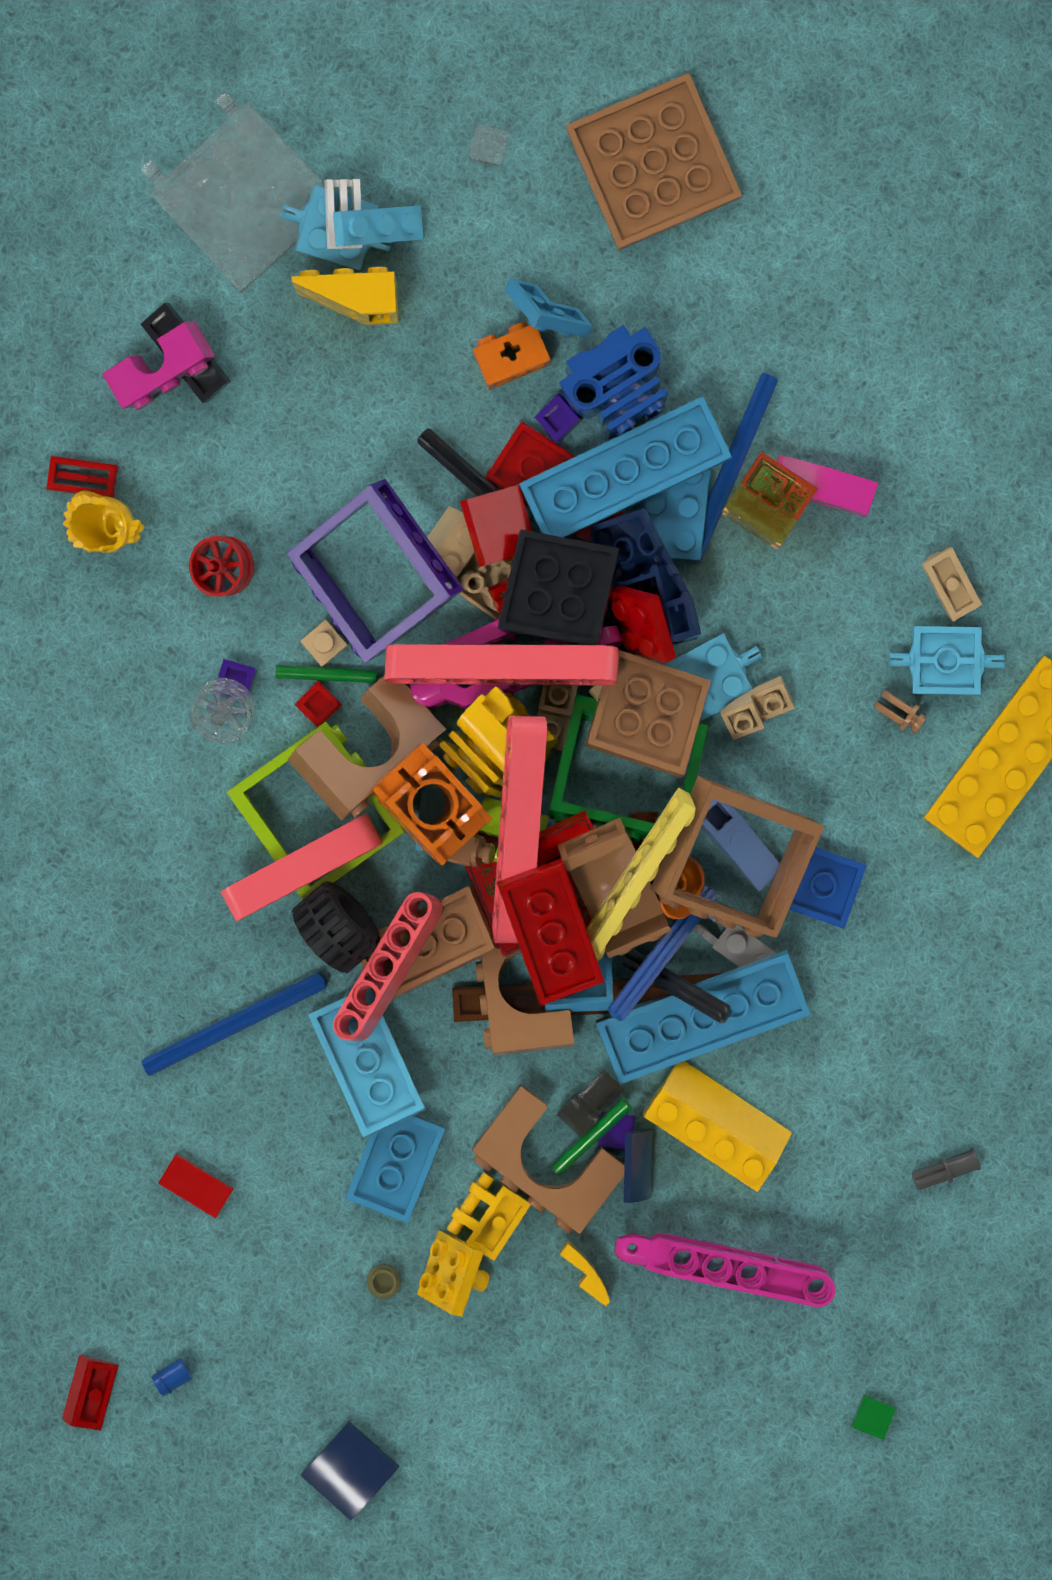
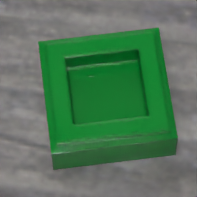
M863 1394L851 1427L884 1440L896 1408Z

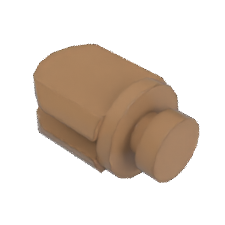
M884 689L881 696L906 712L908 716L904 718L879 701H876L873 707L900 724L899 729L901 731H904L907 725L912 727L910 731L916 734L927 718L923 714L920 716L915 714L920 706L915 704L912 707Z
M475 834L448 861L470 867H478L482 862L491 864L495 856V845L486 843L483 836Z

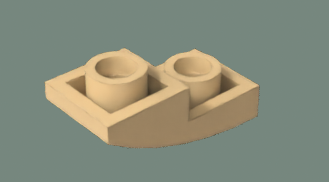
M779 676L741 695L724 707L720 713L732 739L735 740L764 729V720L795 708L782 677Z
M543 685L537 716H544L546 718L547 729L559 740L551 749L552 751L563 752L578 685Z

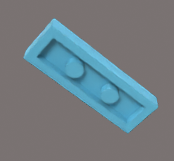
M421 205L333 212L336 247L424 239Z

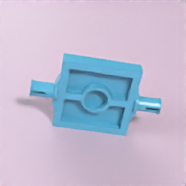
M312 186L308 203L302 210L287 206L286 204H283L281 208L285 212H280L279 218L298 223L299 235L294 249L296 252L360 271L365 253L370 247L386 251L387 253L390 251L391 246L382 243L362 244L363 248L327 249L325 188ZM334 191V212H339V192ZM347 195L348 211H352L351 196ZM361 200V210L378 209L379 205Z
M913 626L912 646L909 653L889 652L888 659H902V661L890 660L888 664L889 667H909L912 676L911 694L981 695V676L984 668L1004 669L1005 662L992 661H1004L1005 655H985L981 645L982 627Z
M721 633L663 665L711 680L700 721L721 711L741 695L752 690L746 678L745 667L762 659L761 653H758L748 658L759 652L757 646L738 655L729 645L724 633Z

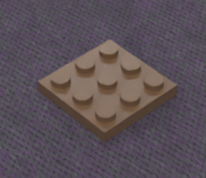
M619 650L618 683L615 685H602L585 747L682 778L686 771L711 680Z

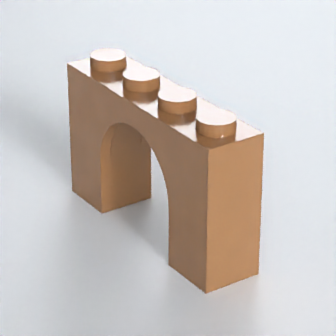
M385 675L373 684L360 700L388 732L391 741V753L388 762L376 767L356 765L347 760L320 729L295 749L288 758L290 764L341 821L349 814H352L354 818L361 814L370 805L367 801L373 795L370 789L419 743H424L431 752L438 748L441 743L438 738L446 730L426 706L419 704L414 699L411 689L406 684L385 682Z
M497 949L483 956L482 961L475 962L478 982L484 981L486 994L479 995L481 1014L488 1015L490 1028L483 1029L485 1049L492 1048L494 1057L574 1047L570 1010L527 1014L512 1008L502 997L499 989L501 972L506 963L517 954H520L521 951L503 957L500 949Z
M521 1084L473 1146L472 1152L476 1154L473 1160L487 1171H490L492 1167L503 1175L500 1181L514 1192H517L519 1188L530 1196L527 1202L538 1211L543 1213L546 1209L557 1217L554 1222L564 1231L570 1234L572 1230H575L580 1234L624 1177L625 1163L601 1146L583 1171L569 1183L551 1186L542 1184L532 1178L523 1166L521 1147L529 1131L548 1108V1104Z

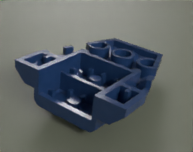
M639 509L591 526L590 543L616 547L621 551L612 589L621 585L658 595L673 646L698 639L701 635V629L694 600L646 509ZM610 597L604 628L617 626L620 634H622L619 621L612 610L613 601ZM623 644L618 647L619 650L629 653Z

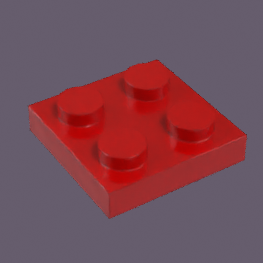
M621 585L612 589V610L619 621L622 631L621 636L624 641L623 645L627 651L664 663L676 658L659 596Z

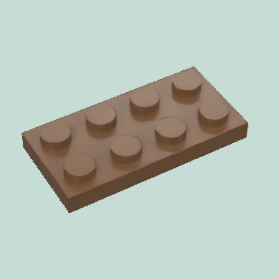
M468 886L440 900L442 904L441 918L391 1001L499 949L498 944L493 941L491 927L474 887ZM428 906L418 911L420 917L427 913ZM389 926L378 930L380 940ZM407 929L400 936V942L403 946H406L410 941V933ZM373 952L361 962L363 969L368 963ZM390 958L383 965V971L386 976L393 970V963ZM371 988V990H372V992H373V994H374V997L376 998V993H375L374 989Z

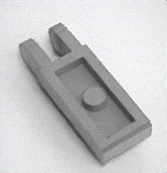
M708 914V918L716 923L717 917ZM696 924L693 928V931L713 945V949L738 967L777 954L756 937L744 932V929L737 924L735 929L723 926L725 929L718 939L702 925Z

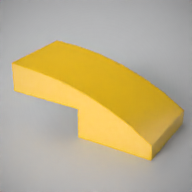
M567 1240L560 1249V1255L585 1273L578 1282L579 1287L607 1306L610 1302V1297L600 1275L587 1257Z

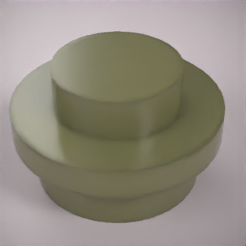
M381 1264L375 1266L369 1272L367 1287L373 1296L387 1299L394 1296L399 1290L401 1279L394 1267Z

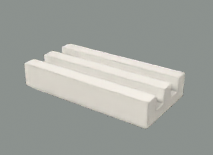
M360 179L324 180L327 249L363 248L362 245L336 247L333 220L334 187H339L340 211H348L347 187H351L352 210H361Z

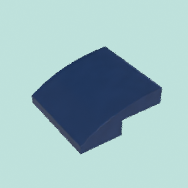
M640 1129V1131H626L623 1203L640 1202L652 1197L654 1129Z
M348 1421L319 1455L304 1469L300 1476L349 1520H352L396 1472L399 1465Z

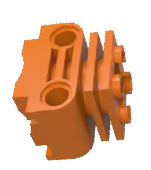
M419 743L370 789L378 799V802L417 845L441 866L492 820V817L482 808L483 806L424 743ZM428 784H434L444 794L446 803L444 812L435 821L423 823L414 813L413 799L420 788Z

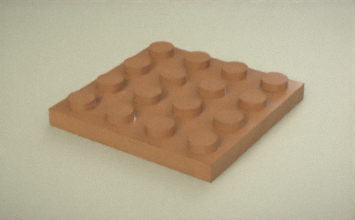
M689 73L565 125L566 132L618 251L742 199L741 191Z

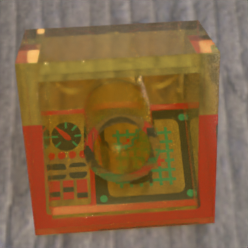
M761 451L721 513L778 550L818 488Z

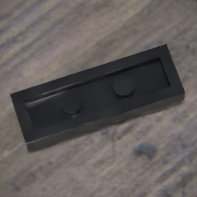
M164 303L140 325L164 354L157 339L184 323V321L170 303ZM214 359L206 362L208 368L198 375L191 377L190 374L182 377L202 403L210 401L231 382Z

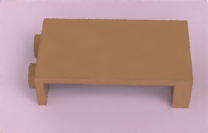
M621 818L558 844L562 861L567 871L570 872L592 919L636 853ZM649 881L641 891V897L636 907L630 908L624 917L619 933L615 936L612 935L605 949L608 958L626 954L634 947L647 941H656L671 931L655 892L650 889L652 885Z

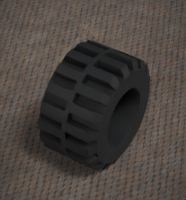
M329 881L320 884L292 910L295 925L306 944L322 961L342 973L352 971L375 951L381 941L373 920L362 905L342 887Z

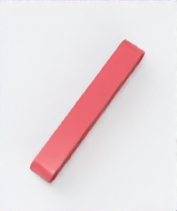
M604 645L386 646L384 681L394 684L615 685L618 683L619 648Z
M509 716L507 722L492 922L494 943H518L497 882L537 868L547 741V722L544 716Z

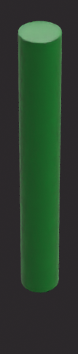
M276 665L275 678L376 683L377 670Z
M624 1098L551 1165L553 1171L558 1175L565 1172L632 1109L631 1104Z

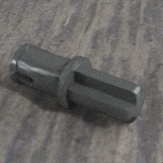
M971 1149L968 1152L948 1159L941 1157L940 1162L913 1171L912 1179L916 1188L922 1190L947 1180L949 1183H952L953 1178L975 1170H981L975 1151Z

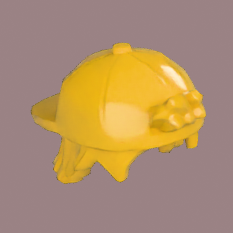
M86 490L76 493L71 498V502H67V511L63 513L66 518L63 525L69 528L66 531L68 540L73 542L74 548H83V550L89 553L115 552L127 544L139 541L141 538L139 533L145 528V525L141 524L140 520L133 519L130 509L122 501Z

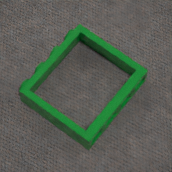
M576 695L548 812L549 819H554V822L559 823L585 810L594 828L621 818L631 842L639 843L640 840L646 838L655 823L562 802L580 720L592 722L597 705L596 699ZM700 723L693 742L683 790L690 794L697 779L708 725Z

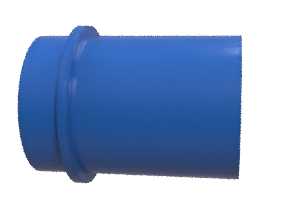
M180 1358L162 1370H157L151 1378L160 1394L165 1396L191 1380L193 1376L183 1359Z

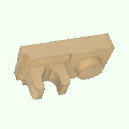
M951 546L941 552H935L927 557L926 561L921 563L951 621H956L982 605Z

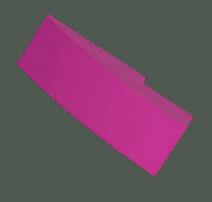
M779 455L777 460L779 465L818 489L810 502L831 509L836 508L863 518L867 517L878 486L877 482L818 464ZM774 470V475H778L781 480L784 479L785 481L778 488V491L782 492L789 480ZM796 483L798 486H800L799 489H800V488H803V489H804V491L802 492L801 496L803 495V493L805 492V490H806L807 492H809L808 495L810 494V490H808L807 488L803 487V486L800 485L799 483ZM790 491V493H791L792 495H794L795 497L801 498V497L799 496V495H800L799 493H797L798 495H796V494H794V493H792V492Z

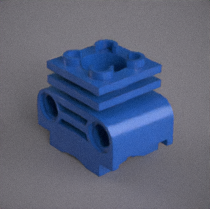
M622 325L608 334L607 338L597 347L580 352L566 361L567 368L565 372L568 377L559 382L562 389L558 392L562 394L572 410L583 419H589L599 414L598 423L601 428L607 425L605 434L608 439L614 435L618 437L635 429L633 425L642 417L649 421L663 411L668 393L665 388L658 391L660 380L656 373L661 360L659 347L646 327L631 336L625 326ZM644 356L650 360L651 364L641 367L635 363L634 359ZM588 392L595 400L584 404L577 399V396L580 393Z

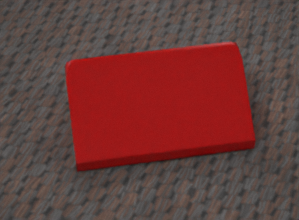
M79 1355L62 1420L73 1427L101 1431L119 1365Z

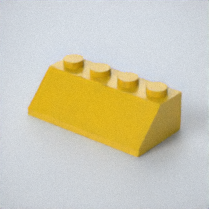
M686 1061L673 1066L642 1113L646 1119L756 1192L759 1191L777 1164L792 1134L790 1130Z

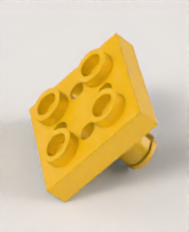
M438 1230L436 1239L430 1248V1257L425 1271L419 1281L417 1295L451 1315L462 1317L471 1289L483 1292L488 1286V1272L478 1270L484 1252L450 1233Z

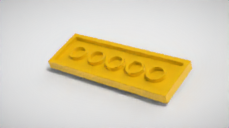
M1046 656L1041 657L923 817V819L976 858L980 857L1052 759V661Z

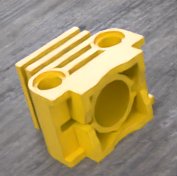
M496 686L486 696L481 694L458 719L457 726L466 735L455 731L448 735L457 745L444 740L439 744L446 752L443 756L444 760L455 770L460 767L469 776L466 780L469 786L478 794L484 793L489 798L492 795L502 798V788L499 785L503 786L509 716H529L525 705L514 694L510 692L504 693ZM548 729L545 761L554 753L551 749L559 742Z

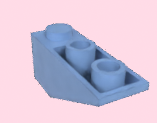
M713 799L701 830L747 880L760 891L775 877L780 863L732 806Z

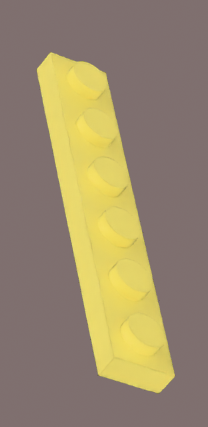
M680 788L676 790L586 929L598 962L602 959L606 945L612 935H617L621 930L623 919L630 908L633 909L638 904L641 891L647 882H651L656 877L659 864L665 855L670 854L675 848L677 837L684 826H689L694 819L696 807L690 793Z

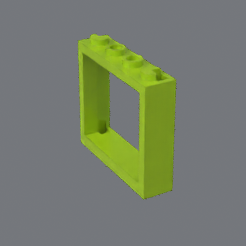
M324 722L226 792L275 862L289 855V853L246 792L288 763V758L295 749L319 729L347 760L356 765L367 767L357 752L350 755L343 744L348 739L337 724L331 727L327 722ZM374 794L368 799L390 828L388 832L380 837L383 844L333 870L312 886L309 883L296 890L302 900L323 882H337L406 833L378 802Z

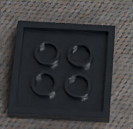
M520 529L497 628L500 631L571 645H600L621 553L620 549Z

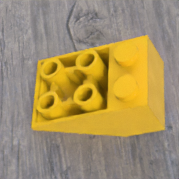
M371 267L367 269V273H354V270L349 268L335 269L332 275H320V271L304 270L299 272V276H292V283L297 294L364 325L399 323L397 282L394 272H388L387 267Z

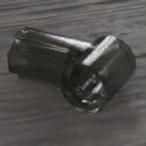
M602 1069L579 1094L573 1095L568 1100V1104H565L556 1115L578 1137L582 1138L601 1118L600 1114L611 1105L624 1088L607 1071Z

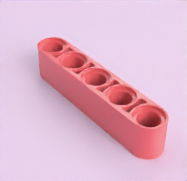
M368 813L230 885L220 891L235 922L375 849L382 845L383 841Z
M414 892L404 900L334 1019L333 1029L339 1038L349 1041H363L372 1034L441 918L442 904L437 897L426 893ZM425 900L428 904V910L423 917H420L418 905L421 901ZM407 929L410 933V941L406 946H403L400 942V936ZM390 958L393 963V970L386 976L383 971V965ZM370 988H373L376 998L369 1005L366 1001V993ZM353 1017L358 1021V1029L354 1034L349 1030V1022Z

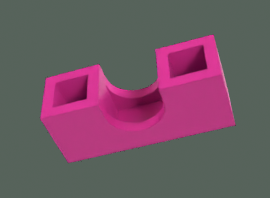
M196 321L184 322L157 339L164 352L163 365L157 372L149 369L140 355L129 356L102 373L122 409L134 407L138 411L150 405L154 401L151 396L161 390L165 394L180 386L179 379L185 375L190 374L193 377L208 368L206 362L213 359L215 355Z

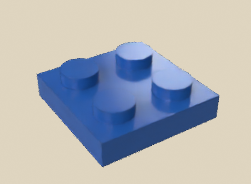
M816 847L789 910L845 929L867 865Z

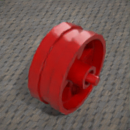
M211 536L202 539L194 547L189 559V572L193 583L206 595L216 597L232 596L241 593L249 585L254 575V560L250 549L238 538L232 536ZM218 541H224L229 544L224 555H222ZM210 547L215 558L205 556ZM234 551L238 555L239 562L231 558ZM204 563L207 564L206 568L208 572L204 573L203 569ZM237 567H240L239 576L237 578L233 573L236 571ZM214 575H216L215 588L208 581ZM225 576L233 584L227 591H223Z

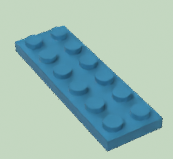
M702 396L538 474L519 485L542 534L567 538L731 460L732 456L705 398Z
M787 950L694 984L730 1006L732 1014L725 1023L717 1022L670 993L635 1005L623 1021H619L611 1015L597 1019L596 1025L619 1084L811 1015Z

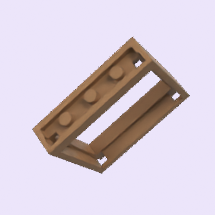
M698 776L690 794L696 807L694 819L689 826H684L677 837L675 848L663 858L650 889L661 896L659 902L667 904L674 909H678L680 905L689 907V913L702 919H707L709 914L717 917V923L728 928L735 929L737 924L745 927L744 932L754 937H762V934L777 938L825 826L805 815ZM713 799L795 829L758 916L676 888Z

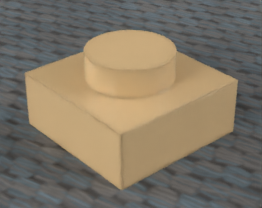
M326 619L300 641L321 667H324L348 646Z

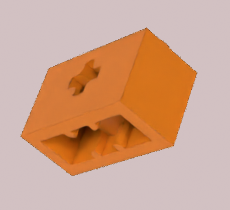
M526 321L508 328L509 334L496 338V335L493 334L478 340V346L473 348L474 357L488 391L551 365L550 357L539 331L531 325H527ZM510 346L513 351L519 349L516 353V360L511 361L509 357L502 358L506 347Z

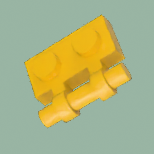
M483 1172L477 1182L473 1181L468 1188L470 1193L461 1207L455 1208L451 1214L453 1219L446 1229L458 1236L465 1225L472 1230L466 1242L482 1250L484 1255L495 1261L531 1204L505 1185H502L496 1195L488 1191V1188L494 1181V1178ZM482 1200L489 1207L478 1221L471 1214Z

